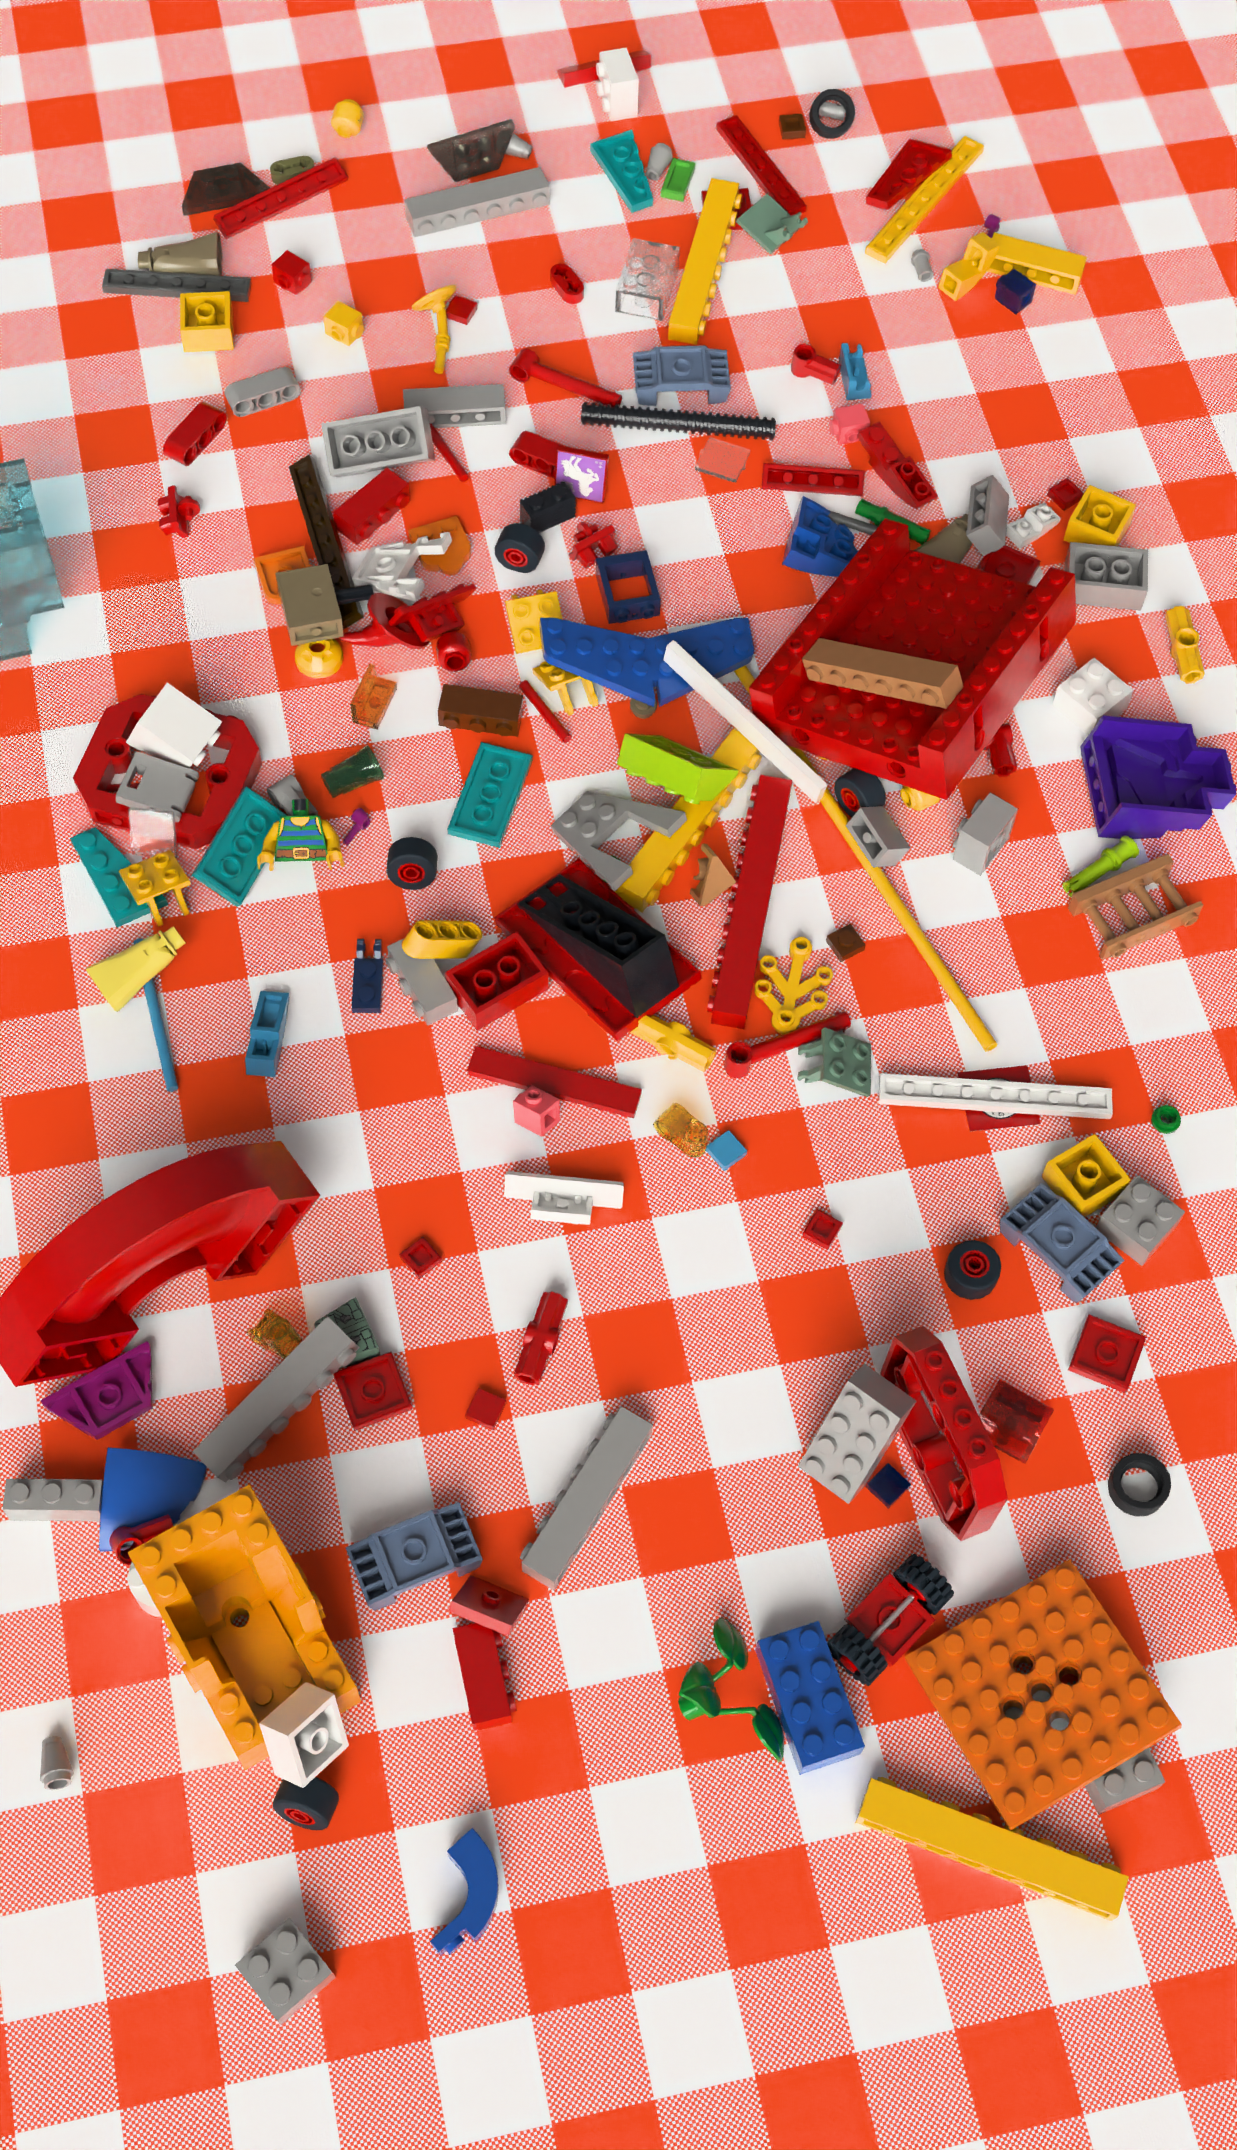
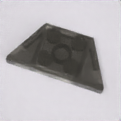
M512 119L428 144L427 148L452 180L458 182L500 168L515 130V124Z
M241 162L194 171L181 206L183 216L232 207L270 189V187Z

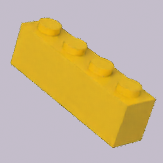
M994 232L992 239L1000 247L987 272L1076 295L1087 260L1086 256Z

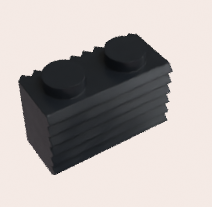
M562 481L560 484L552 485L551 488L548 487L547 490L539 491L538 494L530 495L529 498L525 497L524 500H520V523L532 527L538 533L576 517V498L566 483Z

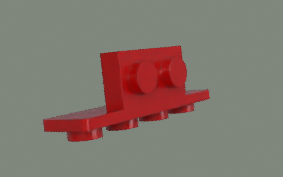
M460 584L449 593L441 591L429 600L426 597L419 599L412 606L404 604L394 611L395 615L388 623L392 627L409 621L422 643L438 638L445 633L457 631L465 624L453 604L464 601L477 588L475 584L468 586Z

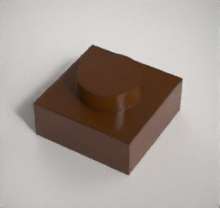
M802 114L779 116L782 139L805 138L806 128Z
M851 924L827 935L826 942L840 962L865 950V943Z

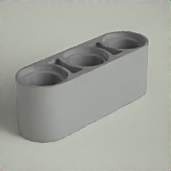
M281 367L234 382L226 387L224 395L234 415L243 417L290 402L300 395L301 388L291 369Z

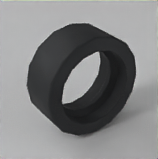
M827 89L821 92L814 100L809 112L813 130L819 136L827 139H834L844 135L853 123L855 105L851 97L844 91ZM828 100L839 102L845 109V120L836 128L825 126L819 118L820 106Z
M1132 1453L1123 1457L1113 1468L1108 1480L1109 1496L1115 1506L1124 1513L1135 1517L1148 1516L1157 1512L1169 1497L1171 1490L1170 1474L1165 1465L1157 1458L1145 1453ZM1131 1468H1140L1149 1472L1156 1480L1158 1486L1154 1498L1147 1502H1139L1130 1498L1124 1492L1121 1485L1123 1474Z

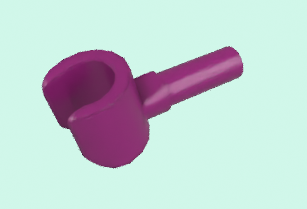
M993 214L988 215L984 227L989 229L987 235L990 238L1000 228V218Z
M362 808L356 809L351 815V820L355 825L343 840L346 846L350 844L361 829L364 830L370 825V818Z

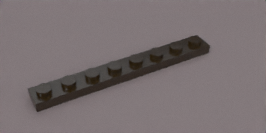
M309 454L289 466V470L318 565L328 564L334 590L352 588L355 586L315 459ZM360 602L338 605L343 630L364 618Z

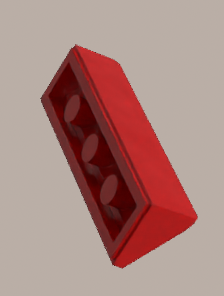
M640 50L629 53L635 71L651 68V54L649 52ZM599 60L557 69L564 88L599 80L596 71V63Z
M763 463L761 489L862 497L865 470Z

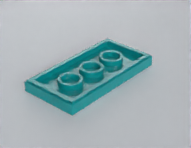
M481 742L449 823L448 835L500 848L531 767L533 755Z
M246 786L242 789L193 871L192 876L236 907L240 906L266 863H262L260 870L258 869L257 857L262 851L264 838L273 823L280 821V816L287 815Z

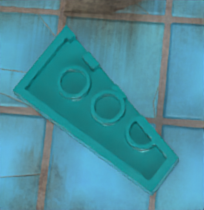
M632 129L590 143V152L631 213L653 206V196L643 171V163L639 158V150L634 141Z
M96 827L70 838L77 855L117 928L151 913L147 902L139 906L137 905L120 876L119 870L131 865V862ZM162 894L153 897L157 909L168 905L167 899Z

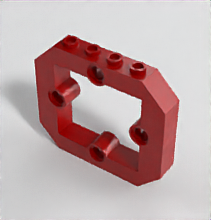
M139 694L106 708L73 776L77 793L92 821L193 849L210 844L242 789L246 786L250 789L252 788L262 765L259 747L244 721L232 715L225 716L205 709L222 721L217 729L221 734L213 746L229 750V753L224 763L213 764L206 770L205 777L210 796L201 816L180 812L182 815L180 821L174 822L116 803V794L106 791L115 774L126 773L125 770L128 769L133 759L130 745L126 741L137 722L157 696Z
M924 1326L894 1336L880 1375L916 1400L915 1405L899 1429V1434L940 1520L960 1541L988 1531L1008 1500L1000 1458L943 1342ZM922 1390H923V1392H924V1394H925V1396H926V1398H927V1400H928V1402H929V1405H930V1407H931V1409H932V1413H933L934 1419H933V1417H932V1415H931V1413H930V1411H929V1409H928V1407H927V1405H926V1403H925V1401H924V1399H923V1397H922V1395H921V1393H920V1391H922ZM936 1423L938 1427L943 1431L944 1435L939 1432ZM953 1454L962 1470L963 1476L960 1475L953 1461Z

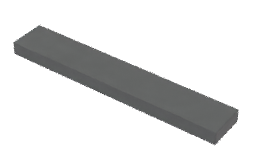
M106 269L102 289L103 293L180 298V293L230 291L231 301L249 302L252 283L251 278Z

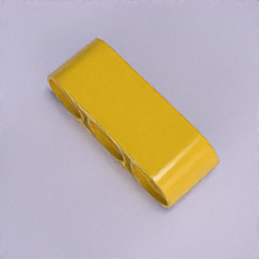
M420 920L413 925L401 945L406 954L417 959L467 958L481 940L483 934L481 929L471 921Z

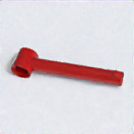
M527 348L520 350L509 367V373L512 378L521 383H525L530 377H534L595 402L603 403L606 406L611 404V407H615V405L620 407L622 402V395L617 394L615 391L612 392L540 364L538 355Z
M845 1011L835 1012L831 1017L752 1046L744 1042H734L727 1049L724 1070L730 1077L742 1078L748 1074L751 1064L821 1039V1030L823 1028L836 1032L843 1030L844 1033L851 1027L850 1018ZM740 1058L743 1062H737L733 1059Z

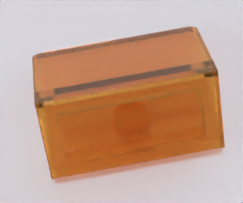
M369 664L350 706L353 723L378 730L397 690V682L377 677L375 664Z

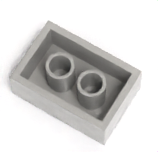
M1070 542L1064 571L1075 574L1076 604L1141 611L1148 592V550Z

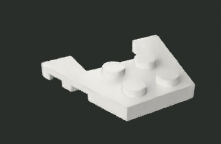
M450 532L440 533L441 538L429 540L428 536L420 537L415 543L404 545L403 541L371 547L352 577L355 587L371 585L375 592L417 601L425 587L422 578H406L419 555L445 554L452 542Z

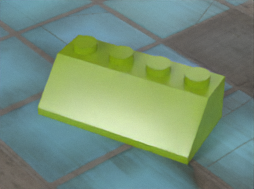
M625 733L617 765L627 769V774L635 777L646 778L645 782L651 785H662L665 787V792L674 795L681 794L684 796L685 801L693 804H700V801H712L738 774L737 769L660 735Z

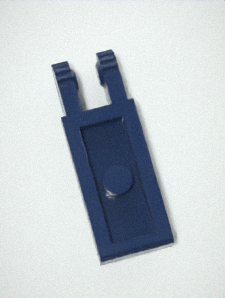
M357 939V958H354L352 1013H381L384 966L382 939H375L373 946L374 959L364 958L366 944L364 939Z

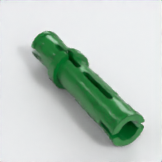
M863 498L859 501L855 510V514L875 522L876 526H879L885 518L907 524L909 538L921 545L927 542L931 533L930 529L919 526L888 511V508L885 506L881 508Z

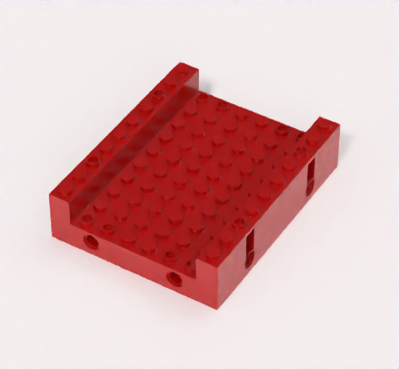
M885 518L749 686L753 714L788 746L947 800L1075 625V574L1050 567L1036 587L911 550L908 525ZM822 638L958 665L964 687L947 709L809 680L802 658L816 641Z

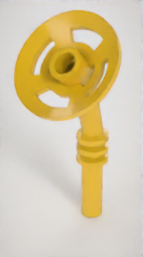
M455 284L437 289L412 305L414 311L432 309L433 313H437L438 334L435 341L436 359L434 372L437 374L444 372L446 353L449 351L451 338L448 335L445 310L447 306L445 302L456 291L457 287Z

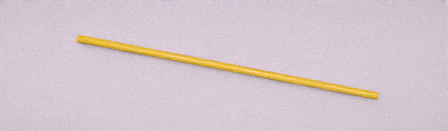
M745 665L734 670V672L750 695L749 686L754 682L755 678ZM788 746L817 773L802 750ZM826 787L824 795L819 801L984 1051L989 1052L997 1046V1042L882 869L871 866L846 827L849 822L848 818Z

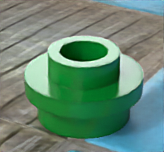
M1164 1105L1154 1110L1151 1116V1123L1157 1131L1170 1134L1179 1128L1181 1117L1176 1108ZM1161 1118L1168 1119L1170 1124L1163 1122Z

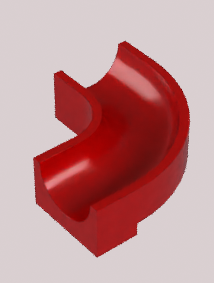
M281 1141L235 1145L202 1152L179 1160L138 1179L91 1208L54 1237L19 1272L1 1295L0 1365L15 1387L96 1370L117 1358L138 1332L139 1328L130 1314L148 1296L168 1282L202 1268L207 1270L214 1282L257 1275L319 1198V1192Z

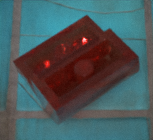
M999 1379L979 1417L993 1446L1026 1464L1054 1409Z

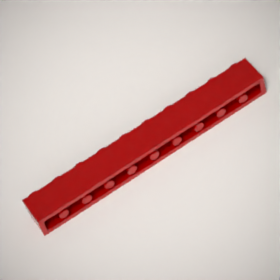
M760 775L758 785L753 784L750 801L755 802L753 808L748 807L745 822L750 824L749 830H743L741 846H745V852L738 854L736 869L741 871L740 876H734L736 883L732 885L731 892L736 893L735 900L729 899L727 916H731L730 924L724 923L722 939L726 940L725 947H720L717 963L722 964L720 972H714L712 988H717L715 996L710 995L707 1012L712 1013L711 1024L745 1029L790 799L792 780Z

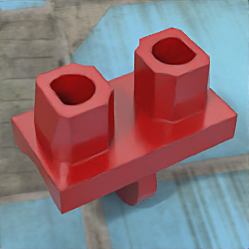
M172 485L168 487V496L158 499L160 512L164 516L169 514V516L159 519V527L165 535L177 532L181 538L189 536L188 521L193 520V517L200 513V504L192 499L191 496L182 497L177 494V487Z
M581 522L577 525L578 533L573 536L577 544L573 545V552L569 553V557L572 562L578 559L584 568L587 569L594 565L596 558H598L593 551L594 549L599 547L605 557L610 556L618 548L613 538L616 530L611 524L598 531L596 524L589 527L585 522Z

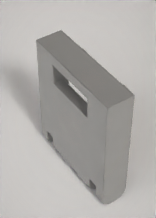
M136 751L117 791L116 803L179 822L182 816L180 812L184 813L194 791L195 782L199 778V773L193 769ZM137 772L143 777L138 788L134 789L130 785Z

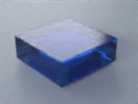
M887 1463L867 1483L866 1488L889 1509L910 1488L911 1484Z

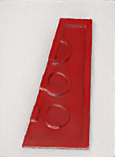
M909 139L867 194L866 204L888 210L952 158V150Z

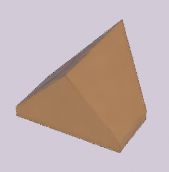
M702 843L701 850L708 858L698 859L699 873L693 879L700 880L696 889H690V895L699 906H706L735 884L736 881L708 844Z

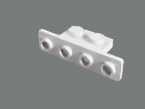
M507 1171L505 1174L504 1196L506 1198L533 1200L531 1219L590 1225L593 1206L622 1208L623 1182Z

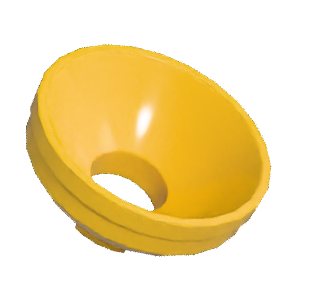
M334 638L299 644L295 650V663L299 671L308 677L326 678L340 669L343 663V651L340 644ZM321 643L325 646V649L321 652H313L310 650V647L313 644Z

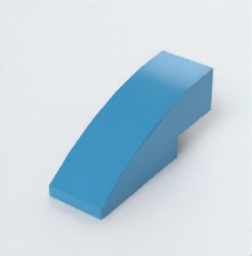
M260 991L250 1028L251 1038L245 1056L246 1075L276 1076L285 1032L289 993Z

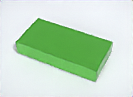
M673 158L661 189V197L684 202L696 163Z

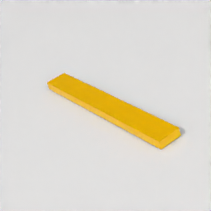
M964 136L952 149V158L920 185L867 245L865 254L886 264L983 153L984 145Z

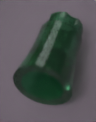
M366 745L341 763L330 767L329 771L321 774V778L332 798H335L341 793L344 795L369 783L383 780L384 775L374 753Z

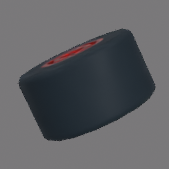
M520 523L510 524L504 527L495 545V556L498 562L505 568L521 573H529L538 566L545 550V542L542 536L532 527Z
M853 768L835 781L834 790L836 798L843 810L851 817L855 815L860 807L885 805V790L881 781L875 775Z
M406 837L395 841L388 852L386 872L389 879L403 889L417 890L429 886L435 880L438 855L436 849L430 842L422 838Z
M976 1240L964 1241L956 1245L948 1256L944 1269L946 1284L959 1297L970 1300L981 1299L990 1294L997 1284L1001 1272L1000 1258L996 1251L984 1242Z
M317 1777L304 1788L282 1779L273 1800V1809L283 1819L296 1826L310 1830H323L329 1826L339 1802V1794L331 1785Z

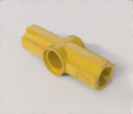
M1175 606L1165 614L1172 643L1170 654L1176 660L1180 680L1186 684L1195 683L1203 679L1205 674L1198 648L1199 634L1193 628L1189 609L1184 608V606Z
M645 1015L638 1021V1027L630 1032L654 1045L660 1054L669 1055L667 1058L671 1060L679 1058L703 1072L708 1070L717 1051L716 1048L693 1037L684 1025L674 1021L667 1023L654 1015L651 1017Z

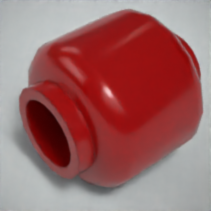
M448 632L440 636L437 641V660L443 669L456 672L463 670L469 665L472 656L469 640L464 634Z

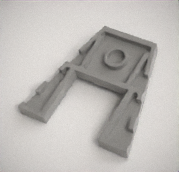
M586 791L551 825L553 833L571 851L574 850L585 864H589L594 869L595 874L601 880L604 879L610 885V888L616 891L633 874L630 865L598 850V848L628 818L670 838L687 821V817L683 811Z

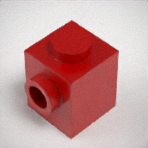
M288 250L271 264L274 283L294 295L307 288L312 281L310 263Z

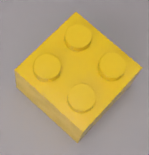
M230 291L180 293V333L184 352L234 350L233 308Z
M1089 485L1069 519L1063 540L1069 543L1077 542L1118 547L1131 524L1137 504Z
M1095 1134L1048 1161L1041 1176L1056 1195L1063 1197L1084 1217L1115 1200L1131 1180Z

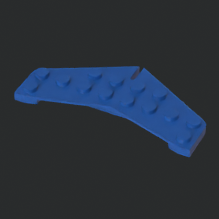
M540 618L539 621L543 658L548 664L652 707L655 704L653 687H656L659 707L694 690L663 660L666 646L673 640L715 679L749 664L754 654L748 618H733L652 638H644L558 618Z

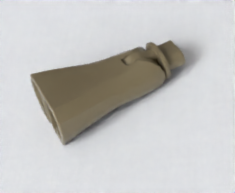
M217 232L186 242L154 247V251L152 247H149L148 251L138 252L139 269H149L152 272L222 276V248L220 236Z
M964 514L961 518H956L932 539L914 551L960 564L973 544L966 536L968 514Z

